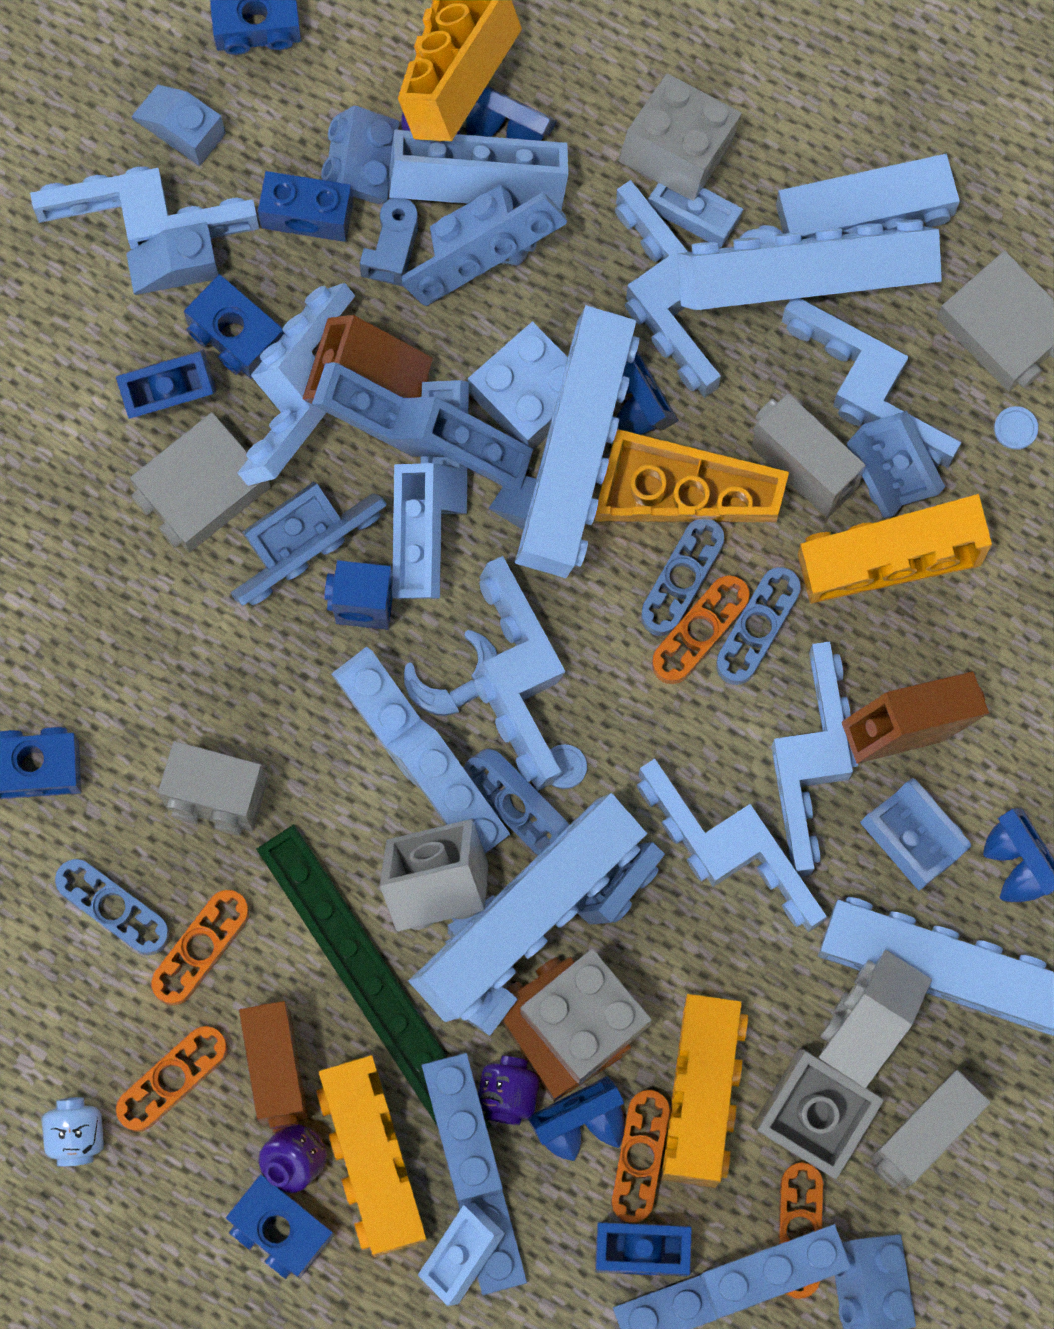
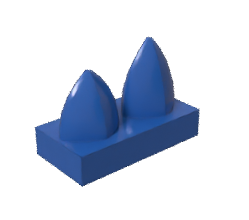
M486 86L467 116L466 132L467 135L491 137L507 117L509 121L506 129V138L541 141L544 135L549 136L557 120Z
M637 351L633 362H626L623 376L629 378L626 394L632 393L633 397L624 404L616 417L619 418L617 429L640 435L654 428L664 430L679 420Z
M1022 807L1011 809L998 818L999 823L988 835L983 852L984 857L999 861L1013 860L1018 857L1023 858V861L1007 877L1001 890L1000 899L1008 902H1026L1044 895L1054 894L1053 856Z
M606 1076L534 1113L533 1116L527 1119L542 1145H545L549 1151L560 1158L575 1161L581 1146L580 1126L583 1124L602 1142L615 1148L620 1147L624 1133V1115L621 1108L624 1101L616 1085Z

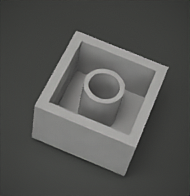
M666 73L628 128L618 162L694 201L731 146L742 112Z
M173 741L158 794L166 808L172 811L171 817L191 824H197L198 818L207 819L215 823L214 828L216 830L240 836L242 829L253 832L268 780L261 764Z
M473 819L386 840L380 888L396 932L410 928L421 930L435 922L451 918L466 919L472 917L477 912L485 910L489 864Z
M593 949L589 950L520 1007L522 1017L579 1085L647 1030L652 1021Z
M886 949L876 963L867 960L854 980L855 986L850 993L845 991L831 1013L832 1018L820 1035L826 1043L819 1059L866 1088L913 1025L932 979Z
M798 1049L751 1127L829 1176L837 1179L884 1099L808 1052Z

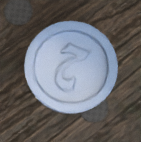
M1018 406L1009 407L997 416L994 424V433L997 440L1006 448L1020 450L1028 447L1035 440L1038 434V422L1029 410Z
M566 744L550 749L561 770V773L551 785L559 789H571L579 785L587 771V762L583 753L576 747Z

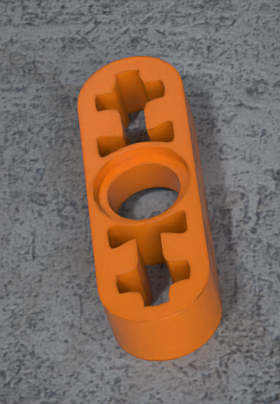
M723 576L717 579L658 646L653 655L652 669L660 681L667 684H677L684 681L741 616L749 601V589L743 580L736 576ZM735 588L738 590L736 599L739 604L736 606L730 602L724 607L720 613V617L727 619L724 623L720 622L715 613L703 608L706 604H709L711 609L714 610L721 600L722 595L719 590L723 589L728 592ZM696 619L707 620L712 625L714 633L706 641H696L688 633L689 624ZM680 636L688 648L698 651L696 656H693L688 649L680 660V666L683 669L679 672L673 668L666 672L663 670L665 661L662 656L666 654L672 657L681 648V643L674 640Z
M223 890L213 895L152 976L151 986L154 994L161 1002L167 1005H179L187 1001L245 926L249 918V907L241 894L233 890ZM234 900L238 902L235 909L239 917L235 921L227 918L219 929L227 934L223 940H220L213 930L202 926L206 919H209L214 926L221 916L217 906L221 902L229 905ZM199 935L209 937L214 945L212 954L205 960H195L188 953L189 942ZM181 955L189 966L200 970L194 977L187 970L180 979V983L184 987L181 993L171 991L167 996L163 994L166 986L161 980L166 974L174 977L179 972L182 966L174 961Z
M208 1026L196 1028L121 1095L116 1105V1115L120 1123L127 1129L135 1132L151 1128L224 1061L227 1055V1042L223 1035L217 1029ZM203 1037L207 1041L213 1037L216 1038L218 1042L213 1048L217 1054L212 1059L206 1055L201 1056L194 1063L201 1071L193 1076L189 1066L177 1057L185 1051L190 1059L199 1050L198 1045L195 1043L199 1038ZM170 1066L181 1068L185 1074L184 1085L175 1092L163 1090L159 1083L161 1072ZM151 1082L154 1091L167 1101L159 1107L154 1099L145 1108L148 1117L144 1121L138 1118L129 1121L126 1116L131 1110L127 1104L132 1099L138 1103L143 1102L150 1095L143 1087Z
M644 1090L637 1093L630 1101L626 1117L611 1206L615 1216L628 1224H637L644 1221L652 1211L670 1113L666 1098L654 1090ZM646 1099L655 1100V1108L662 1110L661 1118L654 1117L652 1119L649 1132H659L658 1141L644 1135L630 1136L631 1127L641 1131L643 1116L636 1113L635 1108L636 1106H644ZM645 1144L652 1150L654 1161L648 1169L636 1170L629 1165L627 1152L633 1145ZM624 1172L634 1178H651L650 1187L640 1183L638 1198L645 1201V1208H638L634 1216L627 1215L626 1206L619 1204L620 1196H628L632 1182H622Z
M796 1163L790 1166L781 1177L778 1245L790 1241L787 1235V1226L794 1218L800 1217L808 1220L813 1227V1232L822 1229L823 1179L820 1172L810 1164ZM799 1171L806 1172V1179L814 1181V1189H809L805 1193V1205L814 1203L815 1213L803 1209L787 1212V1202L794 1205L797 1204V1190L789 1188L788 1183L789 1180L797 1178ZM820 1281L802 1287V1291L794 1290L785 1295L793 1299L807 1298L818 1289Z

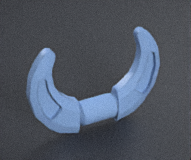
M472 630L465 632L464 637L476 650L478 663L474 673L471 675L473 680L452 690L450 694L446 689H433L424 685L418 679L414 665L407 663L404 671V685L409 698L420 709L434 715L447 716L459 713L457 707L479 696L474 684L476 679L475 673L483 661L497 655L495 647L487 638Z

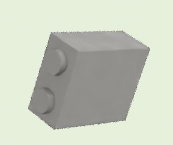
M1005 250L940 308L937 320L1008 392L1018 384L1026 388L1043 371L1039 365L1049 356L1054 359V300Z
M789 393L779 402L771 399L758 412L755 418L759 422L752 430L755 433L752 449L771 467L788 471L787 481L828 519L858 489L866 465Z
M213 412L208 414L130 477L135 492L131 494L134 502L145 515L148 516L151 512H154L163 522L158 529L174 548L182 544L188 553L192 552L269 490L271 486L269 481L248 486L238 475L237 472L248 460L246 457L247 452Z
M958 1070L954 1071L871 1156L877 1163L873 1168L874 1172L891 1188L900 1185L903 1189H906L916 1182L991 1102Z

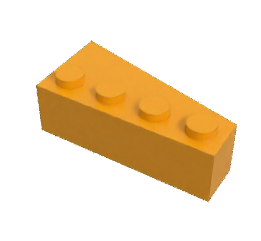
M432 0L431 8L425 9L422 19L425 28L422 36H417L414 44L415 60L408 64L398 95V101L414 139L453 140L522 30L512 0Z
M617 429L609 456L607 471L598 498L595 521L693 522L694 520H714L715 522H777L789 472Z
M976 494L883 521L857 524L850 527L847 531L832 535L831 532H820L805 538L806 542L800 543L797 555L809 603L812 604L980 567L992 546L980 496Z
M692 994L686 995L661 1180L716 1188L721 1182V1178L727 1179L731 1151L724 1150L726 1132L733 1133L737 1108V1105L730 1104L732 1086L739 1087L742 1071V1060L735 1059L737 1041L745 1042L748 1024V1014L740 1013L742 1001Z
M370 1055L318 1071L323 1088L316 1090L323 1116L331 1114L336 1132L328 1134L336 1161L340 1159L345 1160L349 1174L348 1177L341 1178L349 1205L357 1203L362 1221L354 1223L361 1249L370 1248L373 1257H377L426 1242L427 1239L373 1056Z

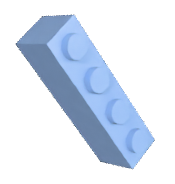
M394 129L390 160L389 198L468 204L479 195L502 184L511 194L513 207H519L535 196L545 193L562 210L568 179L567 143L456 134L452 141L416 140L413 138L411 131Z
M946 153L778 190L776 208L783 234L801 233V239L816 238V230L840 228L842 229V235L856 233V226L865 224H882L883 230L897 229V221L920 219L925 222L927 227L939 226L950 221L951 216H955L960 200Z

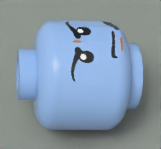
M84 1097L56 1100L57 1108L44 1113L41 1120L45 1154L49 1158L56 1159L57 1166H76L94 1162L93 1155L101 1152L104 1147L101 1112L94 1106H84Z

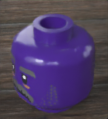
M501 1056L500 1064H488L483 1068L478 1098L482 1111L486 1112L485 1119L520 1126L521 1119L533 1116L540 1078L535 1072L527 1070V1060Z
M297 1124L277 1131L260 1150L258 1163L262 1175L272 1185L283 1192L296 1193L305 1189L320 1174L326 1165L327 1152L322 1139L314 1130Z

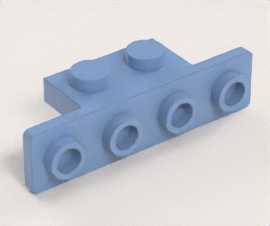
M500 184L429 226L435 256L402 275V285L422 305L428 306L566 225V215L545 193L535 196L514 209L511 194Z
M312 482L242 531L266 568L233 590L231 595L242 606L248 602L250 605H255L263 601L273 592L271 586L285 577L287 580H291L297 577L309 567L307 561L320 552L326 555L334 551L344 543L345 539L343 536L352 529L358 527L361 530L377 521L381 516L379 511L387 505L383 497L372 493L339 516L319 485Z

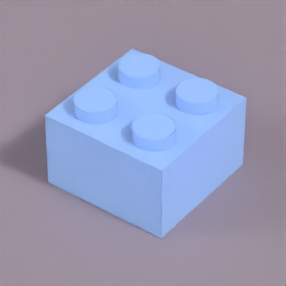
M532 321L468 377L469 394L510 437L534 449L548 436L568 357Z

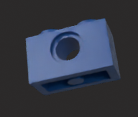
M210 0L213 36L217 51L225 50L228 54L239 55L248 52L250 47L267 46L272 50H284L291 47L293 43L301 42L297 0ZM252 15L266 17L259 24H249L246 22Z
M265 171L258 207L261 229L346 242L354 203L351 184Z
M220 274L184 310L185 318L189 325L186 328L188 334L203 347H206L209 343L221 353L218 359L233 374L237 375L242 371L250 379L252 378L251 374L262 362L260 355L270 345L278 342L284 335L283 328ZM236 323L243 326L242 332L237 336L227 337L221 334L223 328L228 324Z
M205 350L116 376L128 419L209 396L217 392Z
M337 560L335 574L328 573L325 584V600H328L327 611H333L336 624L389 630L393 600L391 566Z
M63 727L44 728L40 730L41 735L23 736V732L16 730L0 731V799L81 794L79 740L76 735L68 733L67 728ZM31 753L43 754L44 761L38 770L34 772L22 770V763L27 755Z
M261 1174L225 1218L234 1225L229 1234L249 1250H251L255 1243L270 1254L264 1262L284 1279H287L291 1272L298 1278H301L335 1236L333 1232L280 1189L272 1185ZM279 1217L286 1219L290 1225V1233L287 1239L281 1243L269 1242L265 1235V1228L268 1222Z
M618 1223L597 1224L595 1273L688 1277L690 1275L691 1227Z

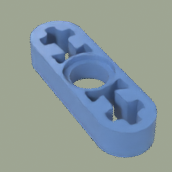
M694 520L688 525L642 607L641 620L645 629L651 634L657 636L669 635L678 625L721 552L724 533L720 525L714 520ZM705 530H708L712 533L711 541L715 545L713 547L705 545L699 554L698 560L706 562L704 566H701L692 557L680 555L685 550L691 556L697 540L692 535L694 533L702 535ZM685 566L694 572L695 582L692 586L681 589L672 584L670 573L676 567ZM663 587L670 595L685 599L683 604H680L678 600L674 599L669 609V616L673 620L671 622L663 620L658 625L653 622L654 614L649 610L652 607L655 609L662 607L667 597L666 593L659 592Z
M783 567L773 568L763 576L717 657L716 669L720 678L732 685H741L753 677L798 599L801 588L799 578L790 569ZM781 579H784L788 582L787 590L792 594L790 596L782 594L775 604L774 609L782 611L780 616L768 606L756 604L758 599L767 604L773 592V588L768 584L770 582L778 584ZM761 615L767 618L771 625L770 633L762 638L751 636L745 627V623L750 617ZM739 636L747 645L761 649L759 653H755L750 647L744 659V665L748 667L747 671L738 669L733 674L728 671L730 663L725 658L727 656L731 658L737 656L743 644L734 641Z
M484 749L465 763L464 770L494 812L535 854L539 855L569 826L568 822L499 752L493 749ZM486 768L489 771L487 775L484 772ZM501 785L505 786L503 790L499 789ZM510 794L517 795L523 801L525 813H521L513 807ZM535 816L537 820L532 823L530 819ZM548 832L552 835L550 839L546 835Z
M69 860L59 867L55 876L56 887L61 895L140 954L155 955L166 947L169 941L168 926L159 915L83 860ZM82 870L86 871L84 880L95 890L99 882L106 885L95 893L89 907L83 903L90 898L86 892L78 887L74 888L72 892L67 890L70 883L66 876L70 872L79 874ZM111 895L119 896L125 902L124 913L115 920L105 919L100 913L102 901ZM135 908L139 909L141 913L134 918L142 925L149 927L152 923L158 924L155 930L159 936L157 942L153 943L148 940L143 945L139 944L141 935L130 925H128L126 933L119 930L130 921Z

